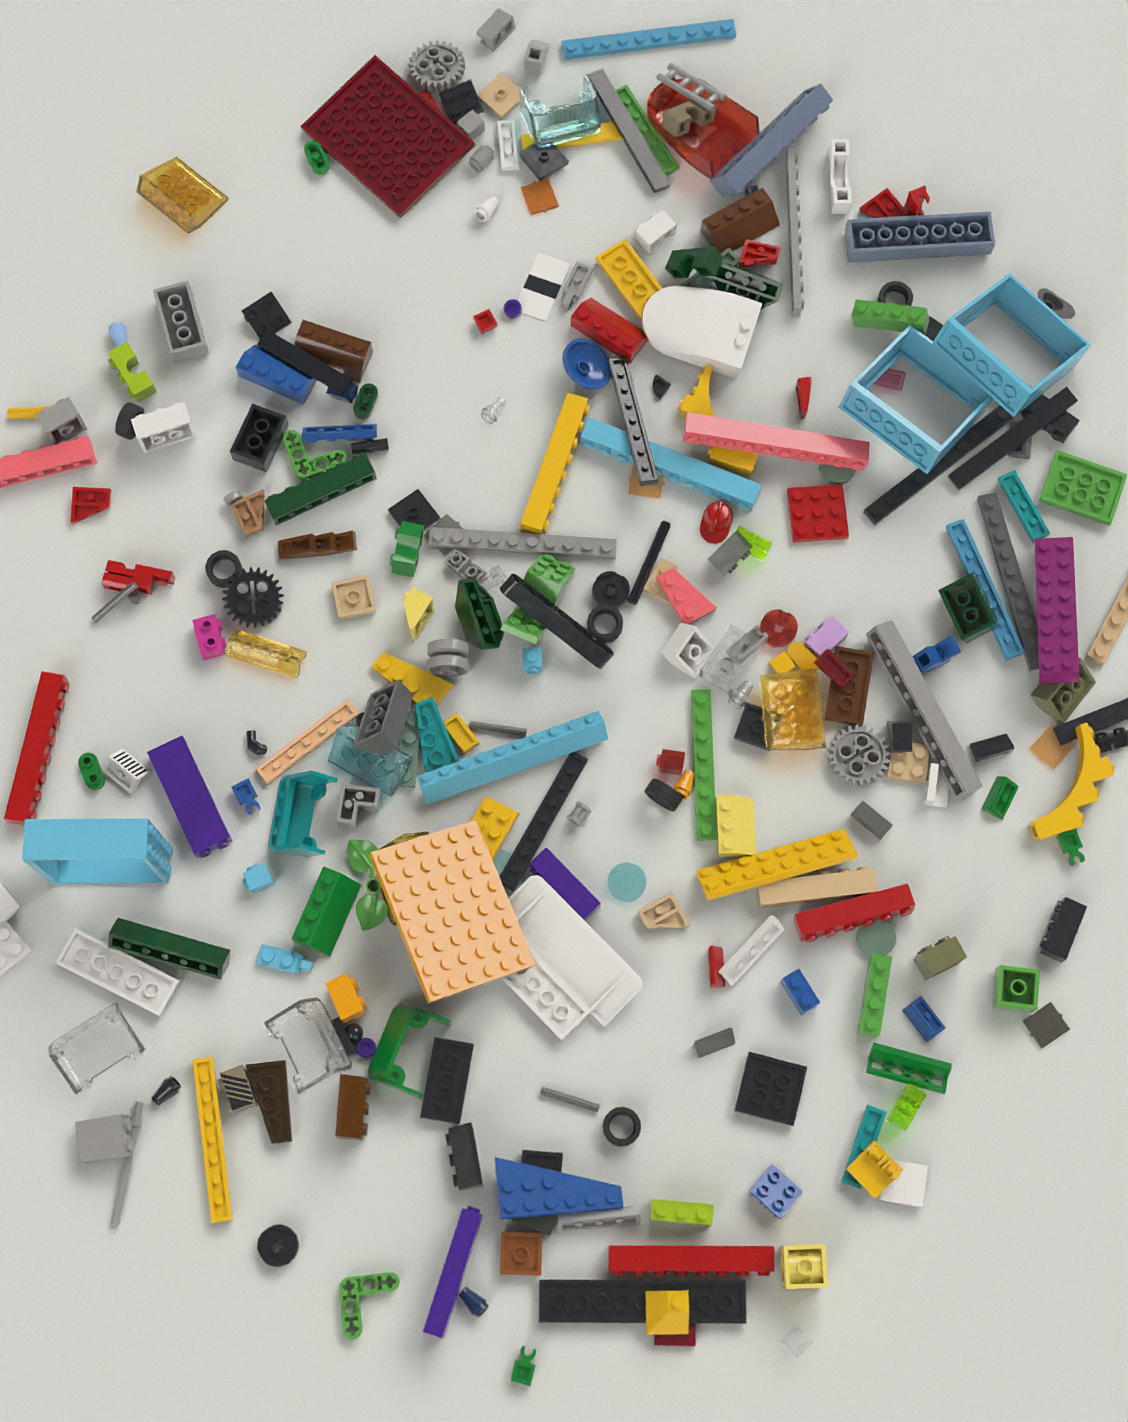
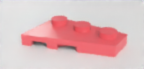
M672 568L656 577L681 623L690 624L717 609L676 569Z

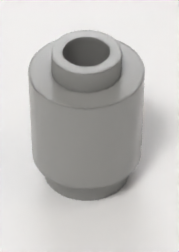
M481 145L470 157L468 162L470 167L476 172L484 170L494 159V151L487 145Z

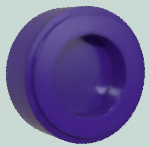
M516 299L508 300L504 304L505 315L511 319L519 317L522 313L521 303Z
M362 1038L357 1042L356 1051L362 1058H371L376 1051V1044L370 1038Z

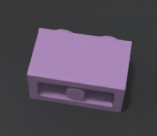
M831 617L829 620L825 619L821 622L816 633L812 631L805 638V645L819 657L827 648L832 652L836 646L847 638L849 632L834 617Z

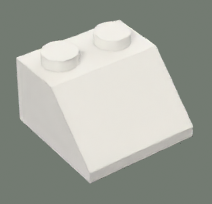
M680 623L660 653L670 664L696 679L716 648L696 626Z

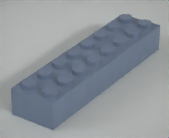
M820 83L804 90L710 180L722 197L728 195L731 197L736 193L740 194L746 189L745 185L748 182L754 181L758 177L757 173L760 170L763 171L770 166L769 162L772 159L778 158L782 154L781 150L784 147L787 148L794 143L793 139L796 136L802 135L806 131L805 127L808 124H813L817 121V116L820 113L823 114L830 108L829 104L833 99L823 85Z
M991 212L848 219L845 227L848 262L990 255L995 246Z

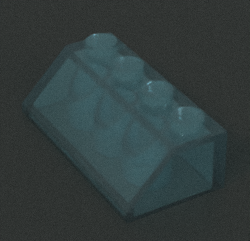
M347 722L337 728L328 761L374 788H380L381 792L391 797L408 773L412 756L399 749L389 751L383 755L355 749L353 745L359 727L351 722Z

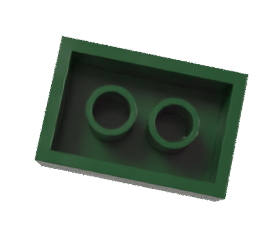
M970 573L938 590L962 641L969 643L1001 627L978 576Z

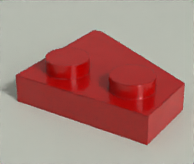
M888 188L859 207L861 213L872 218L909 216V213Z
M746 239L738 267L776 265L781 247Z
M73 487L70 522L75 524L110 509L112 490L110 488Z

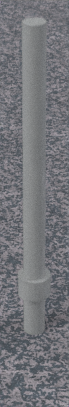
M138 1101L135 1102L133 1117H130L132 1122L130 1133L134 1148L138 1129L142 1124L141 1114L144 1104ZM134 1149L131 1157H124L111 1225L119 1226Z

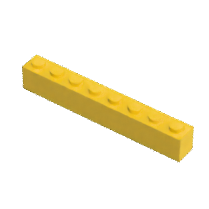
M567 392L520 523L522 531L532 534H543L549 528L550 521L548 518L555 511V498H559L561 494V481L565 482L568 473V471H565L566 467L572 463V450L578 446V433H582L585 422H583L584 416L588 417L591 406L588 405V398Z

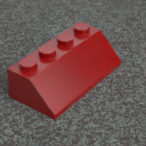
M593 298L581 302L571 315V327L619 357L626 356L627 362L630 364L649 340L642 329Z

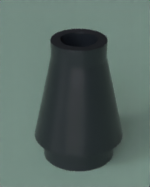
M173 1076L165 1078L151 1099L160 1106L163 1102L178 1094L182 1086Z

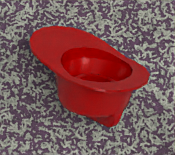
M723 501L711 503L704 510L700 524V534L709 543H720L729 534L733 512Z

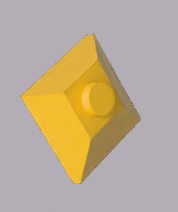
M645 1291L646 1335L688 1334V1291Z

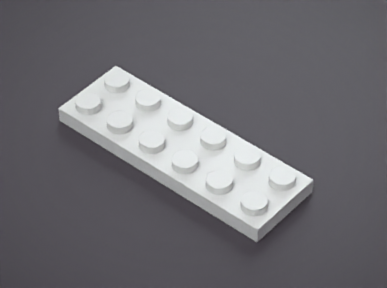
M77 928L73 930L55 962L57 965L160 1017L180 983L179 980L122 951L109 948L108 944Z

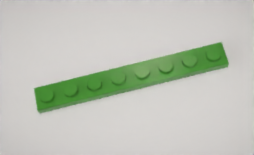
M711 689L691 690L697 841H716Z

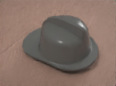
M1046 288L1038 290V298L1059 317L1071 319L1075 316L1074 308L1051 290Z

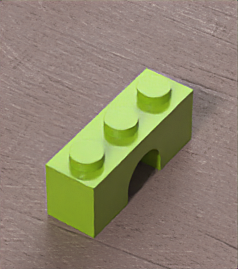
M128 342L108 351L110 356L108 362L113 370L117 368L119 372L117 376L121 383L127 384L126 391L130 398L135 397L136 401L140 402L157 392L145 370L138 374L130 373V370L139 362Z
M652 1199L650 1221L712 1226L714 1204Z

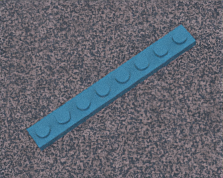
M961 519L947 524L945 528L966 574L973 573L978 576L1001 624V627L993 630V634L1005 660L1023 655L1025 653L965 520Z

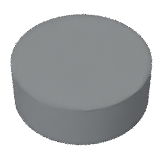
M236 490L226 495L223 500L227 506H231V503L242 499L243 496L240 490Z

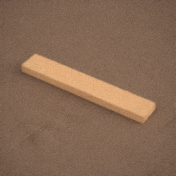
M348 700L344 701L256 768V772L269 785L352 722L359 713Z

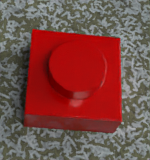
M490 309L473 316V320L481 334L498 327Z

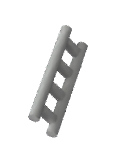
M669 63L667 69L670 71L665 76L661 73H658L656 79L711 112L716 108L713 103L717 99L725 101L727 98L726 94L673 63ZM675 75L684 78L679 84L671 80ZM690 82L697 86L693 92L685 88ZM703 91L711 94L707 100L699 96Z

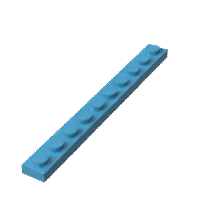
M734 19L563 40L562 50L564 60L736 38Z

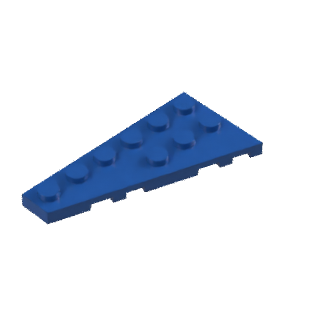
M498 1157L494 1159L500 1220L622 1209L624 1207L622 1189L619 1185Z

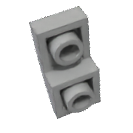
M457 549L444 562L447 567L463 580L476 579L480 583L487 575L484 569L473 563L468 556Z

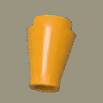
M684 770L682 776L673 787L683 797V800H687L691 796L695 774L690 770Z

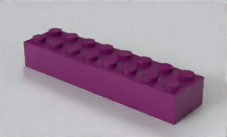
M1073 537L1034 539L1039 683L1079 682Z

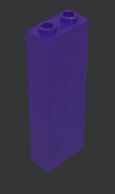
M183 735L148 751V756L194 855L197 858H204L217 848L223 849L229 846V843L233 840Z
M468 1206L467 1209L462 1208L423 1329L424 1333L445 1338L483 1219V1215L479 1214L480 1209Z

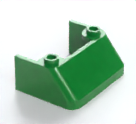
M407 1005L395 1006L368 1068L370 1078L422 1099L423 1095L421 1092L403 1086L405 1071L393 1063L408 1026L422 1029L431 1020L450 1028L451 1021L420 1008Z

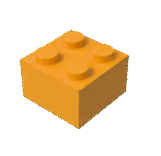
M346 973L325 983L344 1025L367 1015L365 1009H368L362 995L358 996L357 991H360L354 977L350 978Z

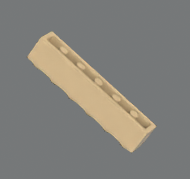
M863 866L858 867L856 871H849L846 868L837 870L838 873L821 871L818 872V875L812 876L810 873L800 874L799 877H790L756 887L759 908L855 898L878 892L875 869Z

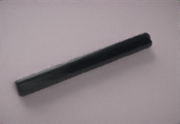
M661 521L628 597V603L632 605H637L670 529L671 524L669 522Z

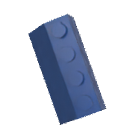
M253 345L244 351L236 365L239 377L302 405L305 404L317 382L314 378L257 345Z

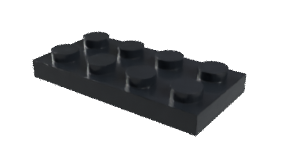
M434 1037L420 1118L460 1125L474 1049L473 1043Z

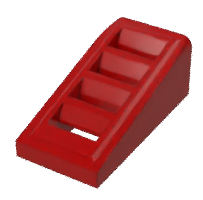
M812 377L798 378L795 388L801 419H805L808 411Z

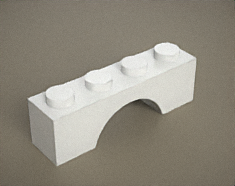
M831 139L828 150L831 214H849L852 204L851 187H849L848 179L849 139Z

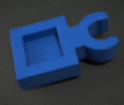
M249 778L231 787L239 804L246 803L245 810L248 815H251L250 807L253 805L258 810H261L259 803L253 800L258 795Z

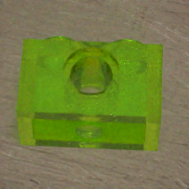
M909 1083L903 1089L886 1121L902 1131L907 1130L927 1094Z

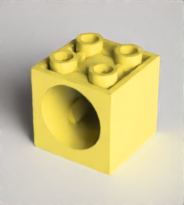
M825 1244L779 1247L782 1289L828 1287Z

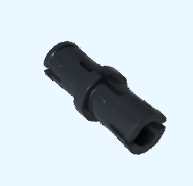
M387 438L378 440L367 439V441L351 443L352 455L367 452L371 454L374 451L389 449Z

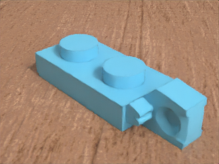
M264 944L261 945L256 962L258 965L294 974L300 973L301 969L311 972L313 967L312 962L304 960L305 956L300 955V953Z

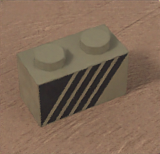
M244 1065L219 1073L221 1079H218L221 1090L226 1092L227 1098L224 1100L228 1110L231 1109L233 1113H237L258 1105Z

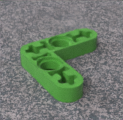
M288 430L283 435V441L296 476L302 481L306 478L318 476L321 471L333 469L341 462H348L347 455L343 450H334L308 459L298 432ZM290 436H293V438H295L294 441L296 446L294 447L292 446V443L289 440ZM300 451L303 453V456L300 459H294L293 454ZM337 456H340V458H342L341 462H338L336 460ZM324 461L327 465L324 469H318L316 467L317 463ZM300 464L304 465L307 474L303 475Z
M392 1272L347 1277L341 1281L339 1289L343 1333L347 1338L356 1339L362 1333L360 1295L396 1290L400 1284L397 1274ZM381 1276V1281L388 1280V1276H391L392 1279H396V1283L392 1285V1288H389V1285L386 1284L381 1285L383 1289L378 1290L379 1280L377 1277ZM368 1278L374 1279L376 1283L375 1288L371 1291L364 1288V1282ZM347 1281H350L351 1284L355 1285V1288L351 1289V1296L356 1294V1299L344 1301V1296H348V1290L343 1287L347 1285ZM348 1302L356 1304L357 1310L354 1314L346 1312L345 1306ZM358 1316V1321L354 1320V1326L358 1327V1331L355 1332V1336H352L351 1332H347V1328L351 1327V1322H346V1317L353 1318Z

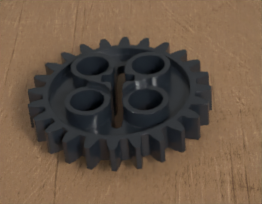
M250 567L249 572L242 568L241 575L236 571V578L229 577L231 584L225 583L228 590H223L222 593L227 595V597L222 598V601L228 603L223 608L230 609L227 615H234L232 621L239 619V625L246 622V628L249 627L250 623H253L255 629L257 623L264 627L265 620L270 624V617L277 618L274 612H281V609L277 606L284 604V602L279 600V598L284 597V594L279 593L282 587L276 586L279 580H272L274 574L267 576V570L260 573V567L257 568L256 572H253L252 567ZM250 581L254 582V595L258 596L255 600L256 614L252 613V600L248 599L251 595ZM264 583L267 586V591L259 592L256 587L257 584ZM240 584H245L248 587V592L242 594L238 591L237 587ZM266 602L269 608L267 611H261L258 608V604ZM246 603L250 609L248 612H241L239 605Z

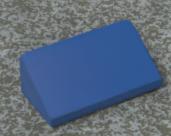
M922 996L902 1010L926 1042L946 1028Z

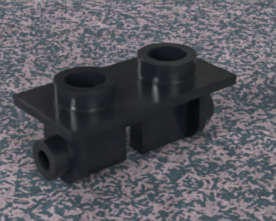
M1120 727L1113 729L1112 733H1097L1093 740L1095 745H1098L1101 753L1111 751V743L1114 744V749L1128 746V730Z

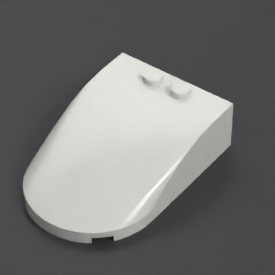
M670 286L657 291L646 303L642 314V329L649 339V343L659 352L705 368L706 365L712 366V371L736 379L742 368L762 303L718 290Z

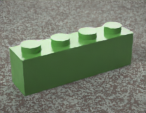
M857 299L851 314L854 326L903 332L911 325L923 335L926 334L930 320L927 308Z
M872 953L869 956L857 1030L858 1035L873 1038L880 1036L892 962L891 956Z

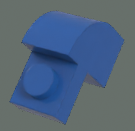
M948 636L934 646L925 647L913 655V658L921 673L947 664L951 661L950 659L961 653V650L954 637Z

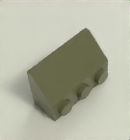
M1079 657V682L1039 683L1030 696L1041 710L1058 723L1063 724L1095 685L1096 681L1083 660Z

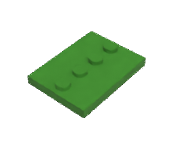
M1056 450L1039 501L1110 526L1128 474Z

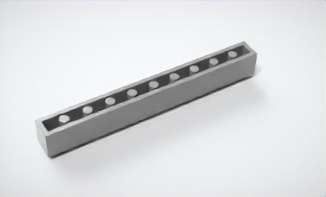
M892 620L874 626L866 633V636L935 763L939 764V770L955 800L973 795L983 785L899 634L898 629Z

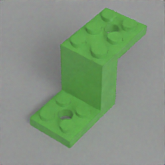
M541 554L527 570L524 581L558 606L564 586L574 575L576 568L572 567L568 562L555 560L551 555ZM516 604L513 612L503 622L501 627L502 631L537 644L548 630Z

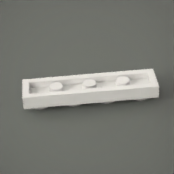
M770 915L718 971L727 984L733 986L785 930L776 917Z

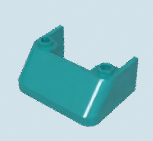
M312 770L282 777L276 797L268 842L269 850L307 857L325 855V850L318 849L316 840L309 837L315 801L325 796L327 791L326 784L336 783L338 778Z

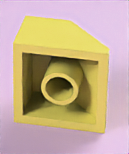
M412 587L410 592L407 591L402 601L412 640L416 641L434 612L432 597Z

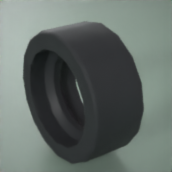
M892 281L882 286L877 298V302L886 303L884 299L888 292H898L906 299L904 305L911 306L913 293L906 284Z
M131 402L126 403L117 417L115 433L128 440L133 439L136 434L131 419L137 415L144 414V409Z
M227 550L211 554L205 565L209 580L216 587L227 588L225 583L231 584L229 577L219 579L214 575L213 567L218 561L227 559L234 563L235 571L230 577L236 578V571L240 575L242 574V565L239 558L233 552Z
M600 605L590 612L587 628L589 632L603 643L612 642L622 632L623 618L615 607ZM600 614L613 616L616 620V628L608 634L599 633L594 627L596 617Z
M656 778L652 779L644 790L651 800L672 812L676 811L683 800V797L675 789Z
M616 1107L605 1116L603 1133L611 1144L619 1147L628 1146L639 1137L641 1121L632 1109ZM617 1115H626L633 1122V1133L625 1139L616 1138L610 1131L611 1120Z

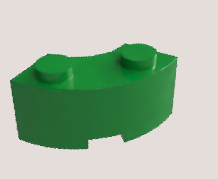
M402 521L400 528H396L395 539H397L395 553L391 554L389 565H392V573L414 578L419 560V549L422 546L424 525Z

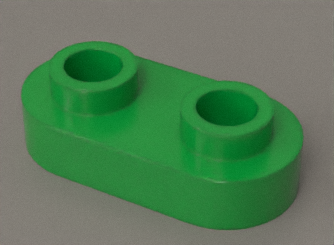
M316 141L307 142L304 146V153L313 172L319 175L325 174L329 170V161L321 145Z
M92 753L82 754L79 757L78 765L86 786L91 790L101 789L105 784V777L98 758ZM90 759V764L86 765L85 761ZM96 776L97 780L95 782H91V778Z

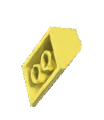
M738 795L716 796L717 858L753 856L756 853L754 799Z

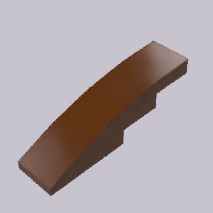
M353 530L338 534L329 532L314 535L311 533L278 541L279 559L319 557L357 550L356 532Z

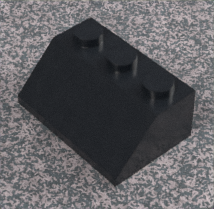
M472 1122L448 1128L449 1133L445 1134L447 1146L452 1148L449 1160L451 1167L455 1166L456 1174L452 1175L454 1187H458L459 1191L484 1186Z

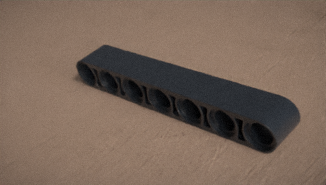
M512 573L501 585L500 591L504 596L595 667L602 669L613 657L614 652L609 646L518 575Z

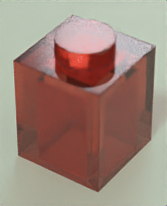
M662 749L661 755L657 754L656 766H659V772L682 776L685 752Z

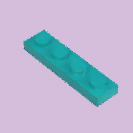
M1014 470L998 477L997 481L1031 542L1034 543V539L1049 536L1050 532L1016 471Z
M868 1104L866 1105L841 1179L842 1183L861 1189L862 1185L846 1168L874 1140L877 1142L887 1113L886 1111Z

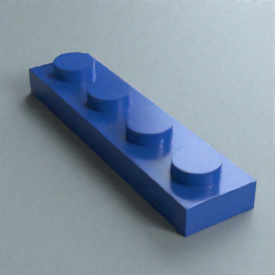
M377 424L303 427L302 440L309 443H315L318 440L334 442L338 439L353 441L359 438L364 440L377 438Z

